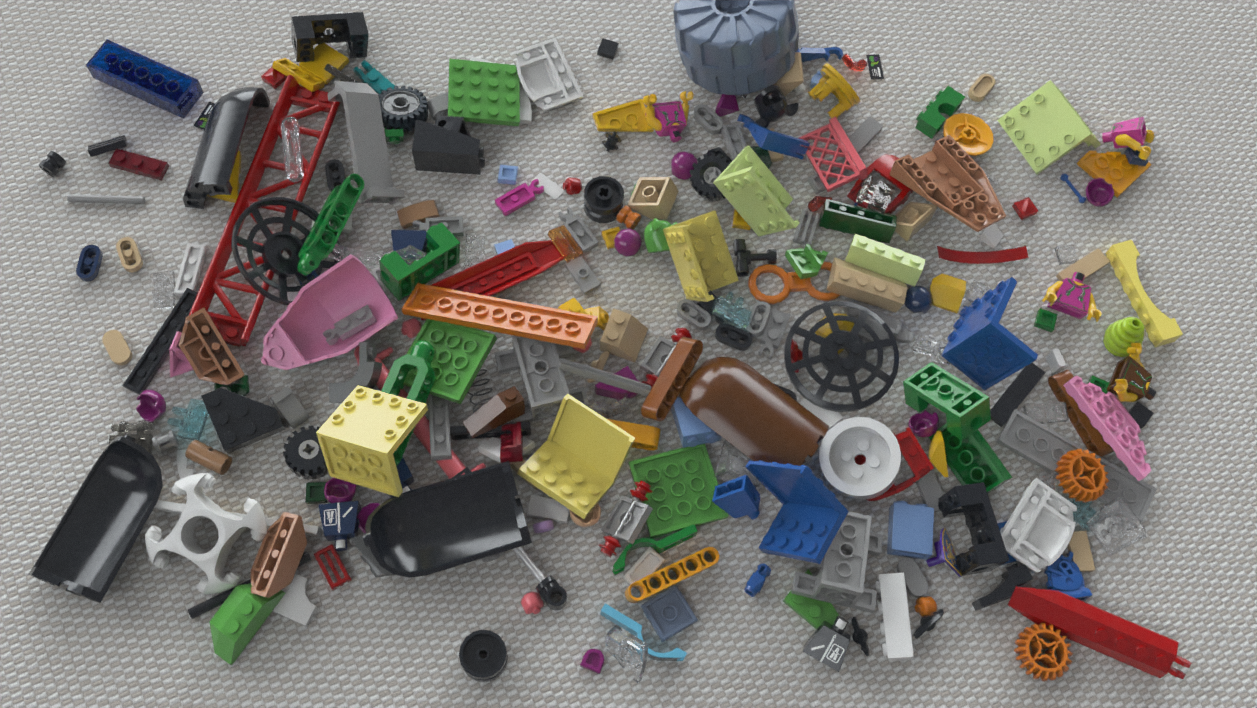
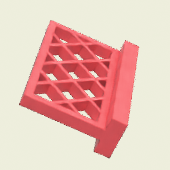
M836 117L829 119V124L799 137V139L806 141L809 139L815 140L813 146H805L808 148L805 154L827 192L858 178L861 180L868 178L865 164ZM829 130V138L820 137L822 133ZM818 141L826 142L825 148L816 147ZM835 144L838 145L836 151L829 150V145ZM814 151L822 153L820 159L812 157ZM826 154L834 155L832 161L823 159ZM838 156L846 159L844 164L835 162ZM821 164L830 165L828 171L820 170ZM833 166L842 168L840 174L831 173ZM845 169L852 170L854 172V174L850 176L843 175ZM829 177L838 178L831 185L827 183Z

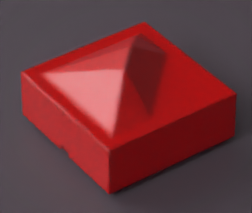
M271 67L261 78L272 88L276 89L286 80L287 76Z
M1029 197L1012 205L1021 220L1031 217L1038 212V209Z

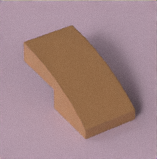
M435 200L416 203L397 211L401 227L404 229L412 226L413 221L418 220L426 223L425 218H437L440 216Z

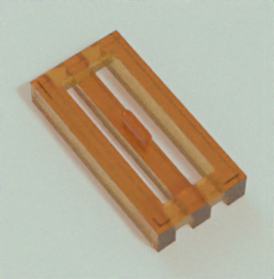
M564 225L549 230L548 236L567 263L571 259L574 260L579 256H583V251Z

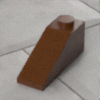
M513 386L496 394L463 421V425L471 438H475L525 414L524 398L517 388Z

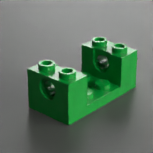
M442 222L431 226L426 231L428 245L426 246L427 255L425 257L415 260L409 266L396 251H393L390 254H385L379 260L380 280L398 301L411 294L417 283L427 284L459 263L460 242Z
M930 362L903 381L905 403L917 412L927 408L928 404L946 414L947 431L960 440H964L991 420L990 397L933 362Z

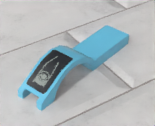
M606 603L602 607L600 615L636 636V642L640 650L648 658L657 661L684 660L687 653L678 647L666 653L651 650L643 641L641 634L642 625Z

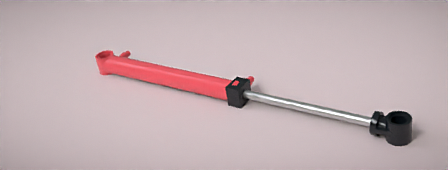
M358 346V347L355 348L354 355H355V358H356L357 363H358V365H359V346ZM391 347L378 353L375 358V362L382 363L381 374L376 384L380 391L390 372L382 360L393 352ZM403 388L398 396L407 399L408 393ZM424 415L416 424L413 433L430 453L429 420ZM452 449V459L436 461L449 479L486 468V465L481 463L470 470L468 467H465ZM522 547L514 548V552L539 582L536 590L546 601L548 607L555 611L563 609L567 602L565 589L558 584L552 575L546 578ZM560 594L562 600L555 603L551 600V596Z

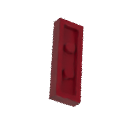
M120 149L114 151L108 163L112 168L161 181L169 168L168 162Z

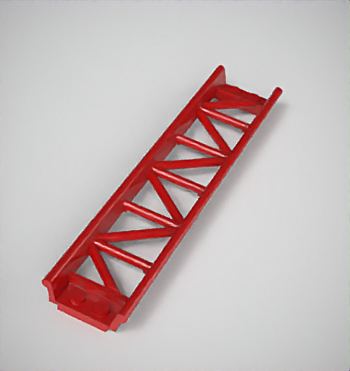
M288 75L189 313L191 315L205 308L225 343L233 346L246 347L265 300V296L256 291L251 285L225 280L228 277L241 273L238 266L225 270L232 252V233L235 223L246 208L259 201L258 198L299 182L302 183L295 200L303 202L341 103L328 101L327 94L329 92L320 90L311 92L305 87L300 86L292 75ZM291 105L307 108L288 115ZM320 111L329 113L322 131L288 124ZM284 130L318 139L309 163ZM278 137L282 139L302 167L269 160ZM266 168L299 174L257 191ZM271 205L261 207L285 213L286 210L285 206ZM294 209L292 220L294 221L298 215V210ZM244 221L242 222V224H241V226H240V228H239V230H238V235H239V233H240V230H241V228H242V225H243ZM262 256L254 259L257 266L264 263ZM249 261L243 263L246 270L252 268ZM268 270L265 276L272 281L275 273ZM263 281L261 287L268 292L270 286ZM221 287L256 294L257 298L248 320H244ZM214 294L220 299L231 317L208 312Z

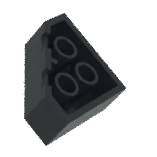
M218 388L201 395L222 447L228 454L286 430L279 412L274 407L223 388Z

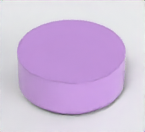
M552 520L533 524L534 533H543L554 528Z

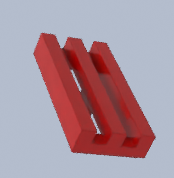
M333 544L314 553L333 591L337 587L343 586L344 583L352 581ZM330 550L345 576L342 579L328 554ZM322 554H324L337 579L335 583L332 581L320 557Z

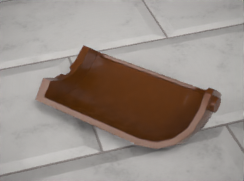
M716 357L705 361L689 375L680 391L682 401L698 419L753 461L761 460L768 463L804 465L806 457L809 456L811 458L819 447L818 443L825 437L829 425L750 365L732 357Z

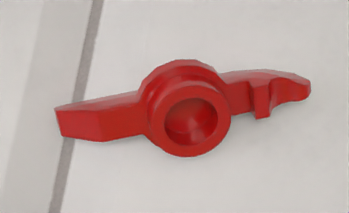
M792 339L791 362L795 363L801 361L803 357L802 351L798 349V344Z

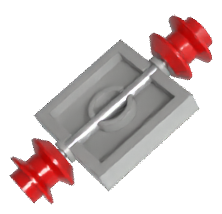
M677 328L675 330L677 335L671 336L673 343L662 336L658 338L640 366V369L649 373L645 376L647 381H642L641 383L650 385L652 389L678 341L682 337L692 339L690 331L686 328Z
M640 480V482L634 483L637 487L635 490H630L633 496L632 499L620 496L601 531L610 536L603 537L606 542L604 545L599 544V547L602 548L600 552L610 558L612 555L617 556L615 553L616 548H621L619 539L630 544L635 542L653 510L649 505L641 503L648 501L647 493H652L651 486Z

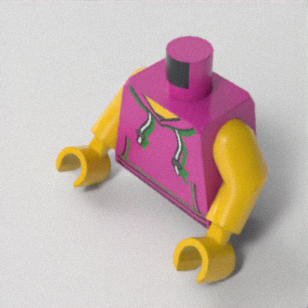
M686 91L680 94L683 104L680 101L656 103L657 97L655 94L643 97V103L647 105L645 113L647 124L656 131L658 136H670L673 143L681 140L680 133L687 125L690 106L688 101L693 99V92H688L687 97Z
M1144 117L1115 123L1112 131L1102 133L1104 143L1113 142L1114 148L1130 147L1134 151L1138 150L1140 151L1138 157L1143 160L1148 159L1151 148L1148 146L1142 147V145H1144V142L1152 143L1155 137L1153 131L1146 130Z
M1074 272L1072 279L1065 278L1063 281L1054 283L1047 289L1046 295L1042 299L1043 302L1045 300L1049 301L1048 308L1078 319H1082L1088 313L1087 320H1091L1093 317L1098 322L1102 315L1101 311L1096 308L1091 287L1083 284L1085 275L1079 272Z

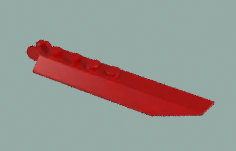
M563 239L525 242L430 286L492 296L543 273L570 256L571 253Z
M1016 586L1007 604L1038 626L1041 623H1045L1046 628L1049 625H1053V631L1061 630L1060 636H1067L1069 640L1158 678H1162L1167 673H1170L1175 677L1184 679L1186 674L1179 669L1171 667L1173 662L1175 661L1187 668L1192 664L1187 659L1177 655L1179 642L1060 591Z

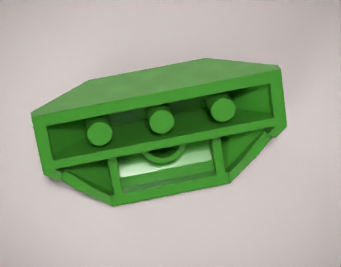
M251 584L237 585L209 621L215 654L228 664L233 665L285 595L284 591L280 590L270 598L251 593Z

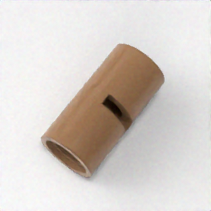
M198 440L192 441L185 453L186 458L220 475H224L232 464L231 456L213 449Z

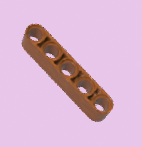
M682 337L678 341L641 407V414L644 418L659 422L666 418L702 354V341Z
M1065 370L1050 376L1048 383L1087 449L1100 457L1115 452L1104 441L1098 429L1092 426L1088 416L1079 409L1073 397L1067 394L1066 388L1063 385L1074 377L1069 370Z

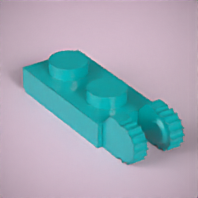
M366 60L362 61L361 64L368 72L367 74H364L359 67L353 68V72L362 82L368 84L376 93L381 94V91H387V88L390 87L392 90L394 89L395 85L375 68H372Z

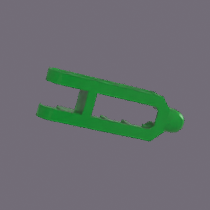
M350 174L343 181L342 185L336 186L329 194L299 252V258L301 259L297 268L299 273L305 277L315 270L320 262L326 259L332 252L364 189V180L360 175ZM350 180L355 181L358 185V188H354L351 185Z
M420 340L415 343L410 354H405L394 360L381 392L398 396L400 390L404 387L403 383L408 372L417 367L418 373L407 399L426 403L436 379L435 372L431 366L435 354L433 346L425 340ZM414 428L393 453L396 466L403 457Z

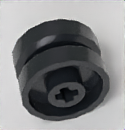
M609 176L593 178L584 189V211L592 221L598 223L615 221L618 213L623 208L624 189L616 179Z
M490 630L472 632L464 639L459 651L463 670L468 677L478 682L495 680L503 673L507 666L508 655L505 643L498 634ZM483 653L485 655L487 653V657L482 659L480 654Z

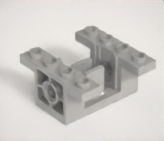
M512 336L513 349L494 353L499 373L521 369L527 391L525 414L513 419L512 423L519 421L531 422L557 415L562 400L567 394L589 407L585 388L568 390L563 370L558 368L560 358L574 355L573 347ZM542 367L545 371L538 372L537 369Z
M848 512L823 558L822 567L818 574L813 576L795 572L791 594L873 613L875 611L877 591L864 588L867 555L879 556L881 554L883 535L870 532L872 517Z

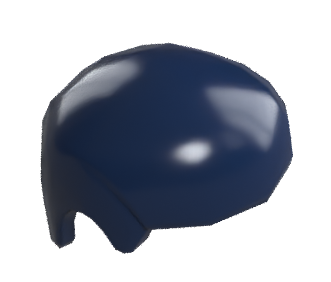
M912 286L906 292L904 305L913 313L923 312L925 314L931 308L932 295L923 286Z

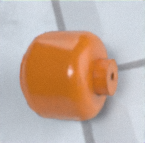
M930 596L920 597L916 600L915 611L921 617L932 616L934 612H937V604Z

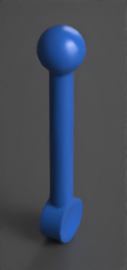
M1062 174L1060 179L1068 184L1079 198L1080 203H1085L1086 198L1081 196L1068 180V175Z

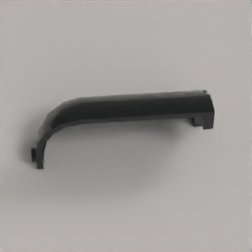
M238 88L222 96L215 103L209 113L183 196L185 207L204 209L207 195H231L233 188L229 180L251 106L265 108L270 106V100L264 88Z
M124 435V437L118 436L104 449L28 575L53 586L63 584L67 586L66 591L101 603L157 504L163 487L161 469L151 453L135 443L136 439L128 435Z
M509 461L402 493L399 497L394 496L377 506L368 516L365 534H363L365 546L370 547L373 556L381 567L394 575L408 578L427 576L532 543L521 500L515 497L518 496V491Z

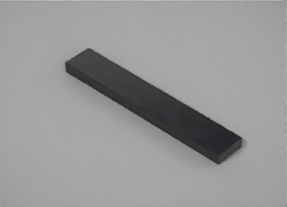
M189 288L185 290L122 385L124 388L138 395L146 390L169 355V349L176 332L182 333L185 319L189 316L198 292Z

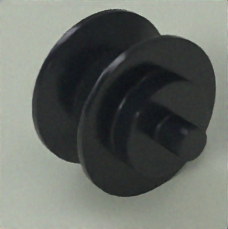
M617 132L606 133L607 140L602 141L604 147L607 148L606 151L617 150L619 148L616 145L617 142L620 143L622 141Z

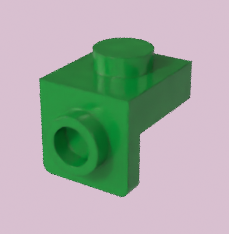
M386 127L384 128L386 142L391 144L403 142V129L392 128L387 130Z

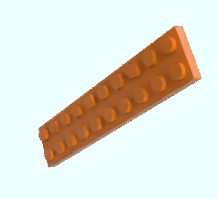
M417 283L402 307L404 315L582 349L586 348L598 323L597 316L419 283Z

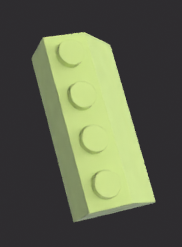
M857 234L853 236L845 259L846 262L914 287L923 271L926 260Z

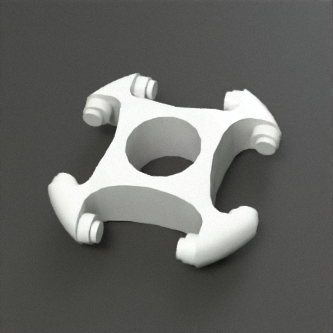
M209 473L190 475L175 482L172 492L179 496L187 494V501L178 523L164 540L161 539L163 535L161 533L162 530L157 526L152 525L147 533H145L146 548L153 566L164 569L168 565V555L165 554L167 550L187 557L208 576V578L202 579L197 585L198 591L204 595L224 592L238 585L241 575L234 571H231V573L227 572L225 575L224 567L233 544L247 527L252 529L250 534H252L251 537L256 541L261 542L267 534L266 518L258 501L250 498L247 499L244 504V511L247 514L243 518L224 511L204 494L203 488H211L216 482L214 476ZM202 516L210 518L218 528L219 538L211 551L204 550L198 546L193 536L195 523Z

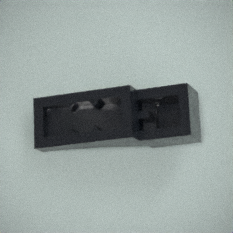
M1017 563L1006 567L1007 571L1001 575L1003 579L990 594L972 603L975 611L1010 599L1016 586L1024 585L1033 580L1028 567L1025 564L1018 566Z

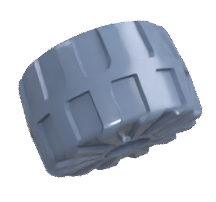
M680 0L679 3L675 2L673 10L675 38L682 63L686 68L688 77L695 84L700 85L709 92L725 95L750 94L775 84L793 66L799 40L798 14L794 0Z

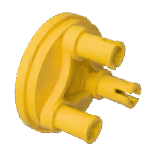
M825 63L820 70L823 77L819 80V83L808 91V94L814 101L819 99L820 102L830 93L835 95L839 103L827 112L831 118H838L845 110L848 111L851 107L861 102L850 84L828 63Z

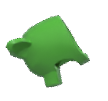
M654 218L653 221L648 223L644 230V241L648 253L670 251L663 229L678 224L677 222L671 224L668 221Z

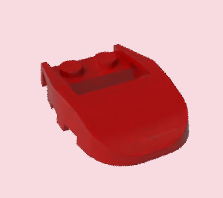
M885 154L867 167V176L875 170L899 188L901 192L895 199L888 204L862 184L864 180L858 178L847 197L853 202H857L862 208L892 214L901 204L908 200L913 190L889 175L895 160L899 158Z
M910 427L905 428L906 431L893 434L898 441L900 452L914 476L897 486L893 484L885 493L872 499H866L867 501H879L908 489L934 469ZM857 455L854 461L856 464L862 465L866 462V457Z

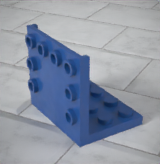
M1012 277L1005 282L1001 281L994 290H988L981 299H975L971 306H965L960 311V318L953 325L954 330L948 336V343L941 355L983 390H987L1034 362L1038 357L1037 353L999 323L1017 284V281Z
M749 460L746 468L783 504L758 548L763 553L820 564L849 511L839 502L836 495L824 486V482L815 477L809 467L805 465L796 466L789 463L779 464L777 462L768 463L761 460Z

